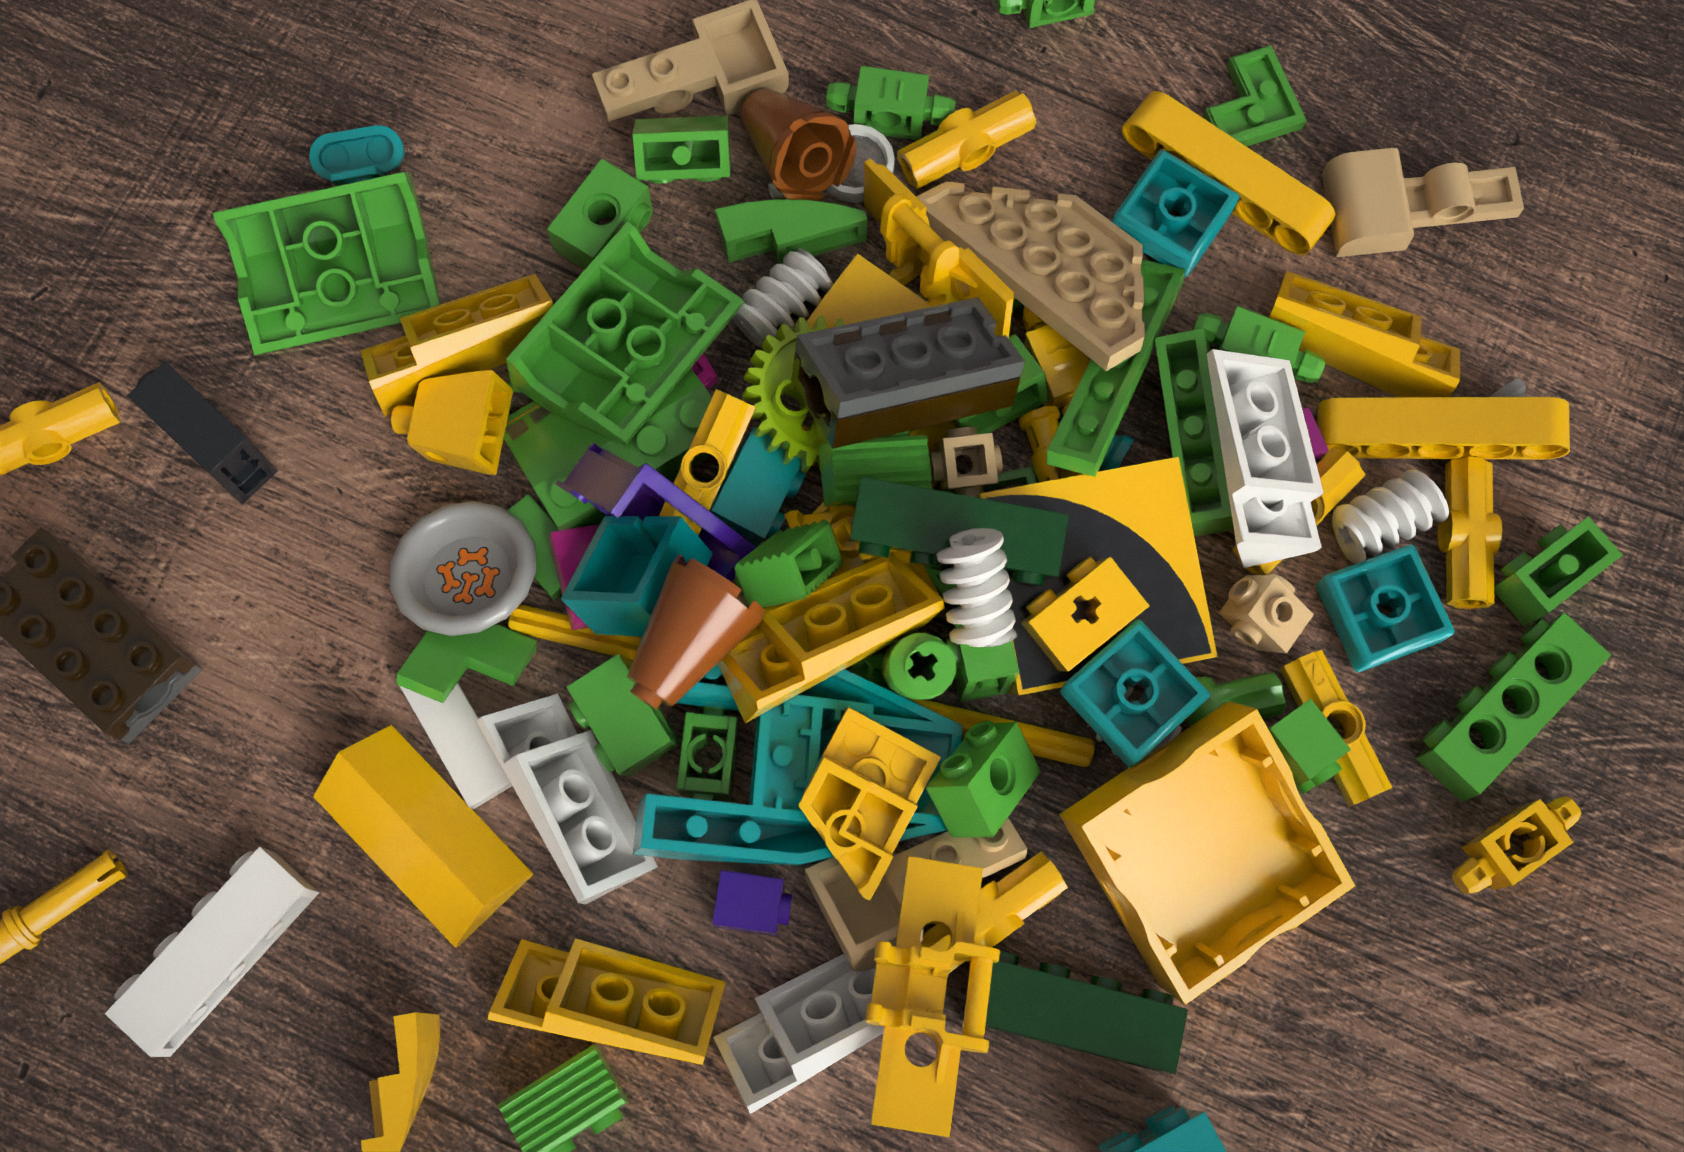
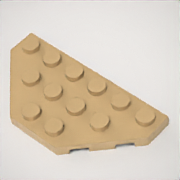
M944 182L916 196L927 207L926 215L930 227L944 241L950 240L958 248L962 247L964 250L969 248L1014 292V298L1105 371L1141 351L1145 337L1144 322H1142L1144 287L1143 276H1141L1143 246L1078 196L1058 193L1056 201L1029 198L1030 190L992 187L991 194L964 191L965 183Z

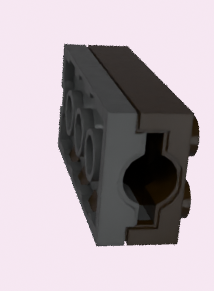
M976 297L797 335L791 382L832 449L1011 407L1014 405L1025 360L1006 335L999 337L995 335L996 321L980 299Z
M42 527L11 556L17 564L4 576L0 574V635L105 734L130 744L203 670L75 551Z

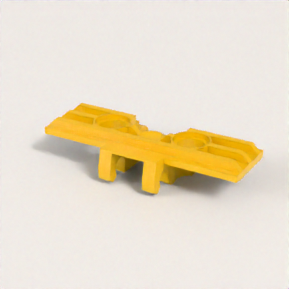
M871 158L864 161V207L881 224L880 232L886 242L885 257L897 267L890 272L889 276L905 285L921 274L920 293L929 299L927 302L932 306L978 297L996 321L995 335L997 337L1006 335L1009 339L1014 292L969 248L964 250L962 247L958 248L950 240L944 241L930 227L926 215L927 207L884 165L876 164Z
M908 856L896 945L894 947L889 942H876L874 960L877 963L871 1003L867 1004L865 1017L867 1024L884 1027L871 1125L950 1137L960 1051L988 1053L989 1040L984 1039L992 967L993 963L999 962L1000 950L974 944L983 868ZM930 923L944 926L950 935L949 948L945 951H936L932 948L923 947L920 942L922 928ZM954 960L971 961L962 1035L945 1031L946 1015H943L948 973L952 970ZM913 1034H925L935 1043L936 1056L930 1065L925 1067L915 1066L907 1059L905 1044L907 1039Z

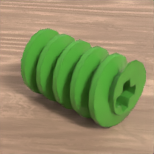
M913 633L893 642L885 651L882 660V676L887 686L894 693L907 699H932L943 694L952 684L956 673V658L951 647L945 644L939 637L928 633ZM910 656L913 659L920 657L925 659L926 664L921 668L924 677L922 675L910 676L908 670L914 665Z

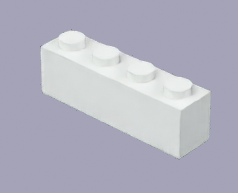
M258 847L255 852L249 851L241 856L230 869L229 874L232 877L218 892H210L203 897L192 910L191 915L194 918L180 933L175 932L169 935L158 945L153 953L156 959L142 974H135L130 977L116 991L114 998L117 1001L109 1008L105 1015L150 1057H171L320 893L276 852Z

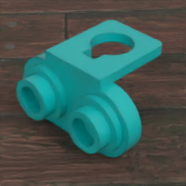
M375 125L328 133L318 137L310 148L309 160L313 170L320 177L336 186L387 176V173L395 171L403 162L405 147L402 139L395 131L386 126Z

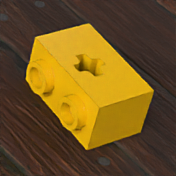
M1089 556L1066 574L1071 582L1057 594L1050 588L1026 606L1031 614L1020 623L1058 671H1070L1149 607V604L1111 556L1099 559L1097 562ZM1074 600L1076 602L1088 601L1091 606L1085 611L1086 616L1089 618L1088 621L1086 619L1074 620L1071 617L1077 609L1073 602Z

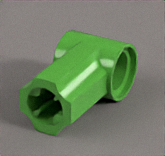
M1266 672L1221 684H1216L1209 677H1197L1196 679L1209 691L1210 697L1188 716L1185 721L1191 727L1228 701L1256 708L1262 719L1282 715L1286 706L1282 683L1275 673L1268 674Z

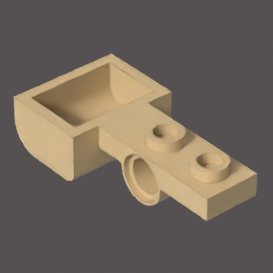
M749 0L692 19L695 40L592 73L593 83L608 121L610 122L652 107L661 114L675 113L690 104L694 93L715 87L725 113L728 115L741 112L748 96L759 89L767 88L783 94L789 85V74L758 1Z
M1385 148L1339 155L1326 164L1322 173L1326 200L1330 202L1336 213L1335 219L1330 224L1336 257L1403 251L1407 249L1414 237L1413 228L1519 217L1524 209L1516 167L1469 172L1467 165L1463 163H1447L1431 169L1423 177L1404 178L1399 150L1397 148Z
M1007 818L994 837H951L948 831L895 855L870 901L862 897L851 878L835 857L806 868L805 880L852 970L865 971L876 967L877 962L874 960L877 941L889 942L894 947L896 945L908 856L983 868L982 878L1025 859L1027 847L1010 819ZM923 928L920 932L921 943L923 941Z

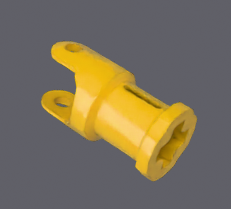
M1057 406L1041 407L1024 414L1018 419L1021 431H1026L1033 451L1030 460L1039 483L1047 481L1048 477L1050 480L1059 479L1058 474L1061 478L1081 475L1078 472L1047 464V449L1059 426L1060 412Z

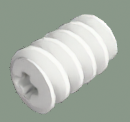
M798 248L796 252L790 251L783 257V264H776L770 269V277L763 276L757 281V290L749 289L743 294L744 304L732 319L751 342L762 348L761 344L768 335L777 339L776 333L779 325L781 326L785 323L793 331L795 324L790 314L794 313L799 318L803 317L806 319L809 313L803 302L806 300L811 305L817 307L822 299L816 290L820 288L827 293L833 286V283L822 264L809 252Z
M1407 470L1399 478L1388 480L1382 487H1374L1366 495L1355 497L1350 504L1338 506L1333 511L1332 526L1342 552L1348 560L1357 564L1366 560L1365 552L1372 557L1379 556L1383 552L1382 544L1387 548L1393 549L1399 544V536L1410 540L1416 535V528L1421 531H1427L1432 527L1433 520L1440 523L1444 522L1448 518L1449 508L1441 490L1432 479L1418 470Z
M977 528L952 535L949 538L951 547L943 549L936 554L938 562L954 564V567L940 573L941 582L957 584V587L943 593V599L946 603L960 604V606L946 613L949 623L963 625L949 633L951 642L972 647H994L1011 642L1017 637V633L1012 629L1016 621L1013 611L1009 609L1013 600L1010 591L1006 589L1010 580L1007 571L1003 569L1007 559L1005 552L1000 549L1004 542L1002 533L995 529Z

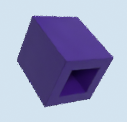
M721 870L712 924L715 928L777 936L778 924L787 926L789 924L793 894L783 893L784 879Z

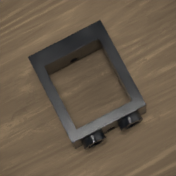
M166 361L157 369L144 374L139 379L136 388L127 395L242 505L278 472L245 435Z

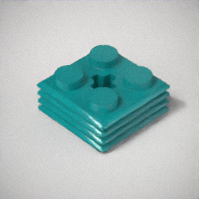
M1159 150L1114 214L1112 222L1141 243L1144 253L1164 265L1185 269L1184 277H1188L1233 212L1239 195L1171 153ZM1175 210L1180 213V216L1175 217L1170 215V213Z
M1409 544L1326 574L1316 584V588L1355 672L1359 673L1436 645L1452 636L1455 632L1414 545ZM1378 603L1381 606L1389 604L1392 608V613L1388 616L1381 614L1376 605Z
M1139 619L1129 625L1065 682L1060 690L1061 695L1128 767H1133L1210 697L1209 691ZM1124 683L1130 688L1135 687L1137 684L1143 687L1144 692L1140 697L1144 703L1143 705L1138 701L1130 703L1125 699L1124 695L1127 690L1123 685Z

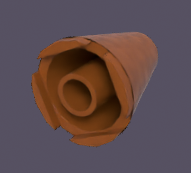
M767 88L753 92L745 100L741 109V121L773 184L787 199L818 201L825 197L821 192L828 189L832 184L839 187L846 179L854 164L857 146L855 138L850 133L848 124L840 116Z
M678 554L671 563L627 674V678L635 683L630 693L656 710L662 702L672 707L761 623L766 614L765 610L755 600L747 608L738 601L742 589L699 561L690 558L687 563L683 555Z

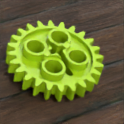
M823 316L817 318L812 329H810L806 320L801 317L794 325V332L784 323L776 333L777 339L768 335L761 344L764 351L756 350L750 359L755 367L748 368L743 378L753 386L745 389L742 399L756 403L753 405L756 409L751 419L761 420V424L754 432V436L761 437L769 434L772 440L766 451L771 453L782 447L786 450L783 464H789L797 456L801 458V470L804 473L810 469L814 462H818L820 470L818 447L828 442L815 419H813L809 431L802 429L801 425L809 409L791 382L797 335L827 329ZM838 319L833 327L843 326V319ZM788 395L797 400L800 411L788 410L783 406L780 396Z

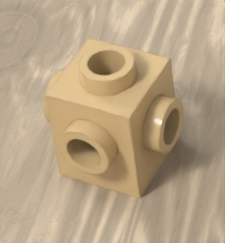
M976 427L947 430V438H943L935 443L936 452L929 453L932 482L939 481L940 490L944 492L954 491V494L975 497L980 493H984L983 487L997 484L998 474H1002L1001 450L999 445H994L993 433L977 435ZM963 456L968 459L970 469L966 474L957 472L956 457Z
M1276 574L1245 575L1244 578L1236 582L1230 589L1229 599L1219 612L1232 626L1231 633L1239 641L1254 647L1258 651L1287 653L1314 615L1294 595L1295 589L1293 585Z

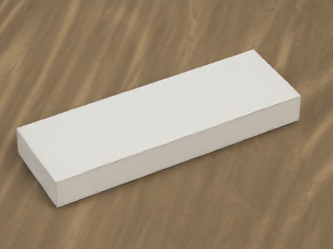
M459 682L444 703L400 686L469 808L474 810L512 787L511 782L477 724L476 720L479 717Z

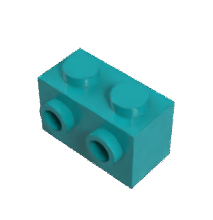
M753 427L733 461L710 512L755 547H758L765 538L769 539L779 531L785 519V515L779 512V509L786 496L791 499L795 497L806 473L799 470L801 458L797 456L789 464H783L786 450L782 447L768 453L766 450L772 438L769 434L755 437L754 432L757 428Z

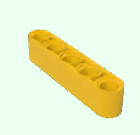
M1150 92L1122 126V134L1128 144L1149 159L1153 160L1159 150H1165L1239 195V199L1232 214L1293 254H1308L1335 219V210L1324 197L1163 92Z
M1556 397L1330 398L1319 402L1317 405V426L1329 451L1336 447L1339 450L1348 451L1355 459H1460L1472 456L1485 459L1545 460L1560 458L1570 452L1569 402Z

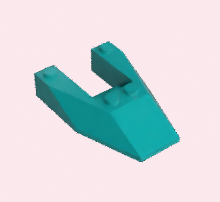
M718 664L676 702L739 711ZM844 669L757 717L749 805L646 793L638 802L632 855L680 860L802 865L834 857L798 804L846 708L850 707L940 755L941 759L927 785L940 770L942 762L951 756L961 744L962 725ZM926 787L916 803L918 807L900 841L948 830Z

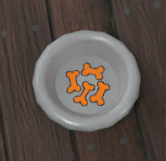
M478 501L445 505L421 517L400 538L390 561V592L400 612L423 630L447 636L481 632L506 619L527 597L537 572L535 543L524 523L501 506Z

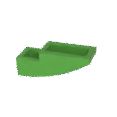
M774 199L745 202L715 209L717 229L728 263L773 250L777 264H783V257L790 251L796 252L798 248L806 250L812 256L864 242L867 239L868 219L865 211L840 204L812 200Z

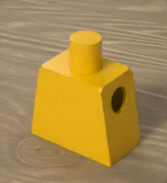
M493 370L427 378L418 385L414 406L397 405L394 407L391 415V425L395 433L408 434V445L432 462L487 475H496L513 389Z

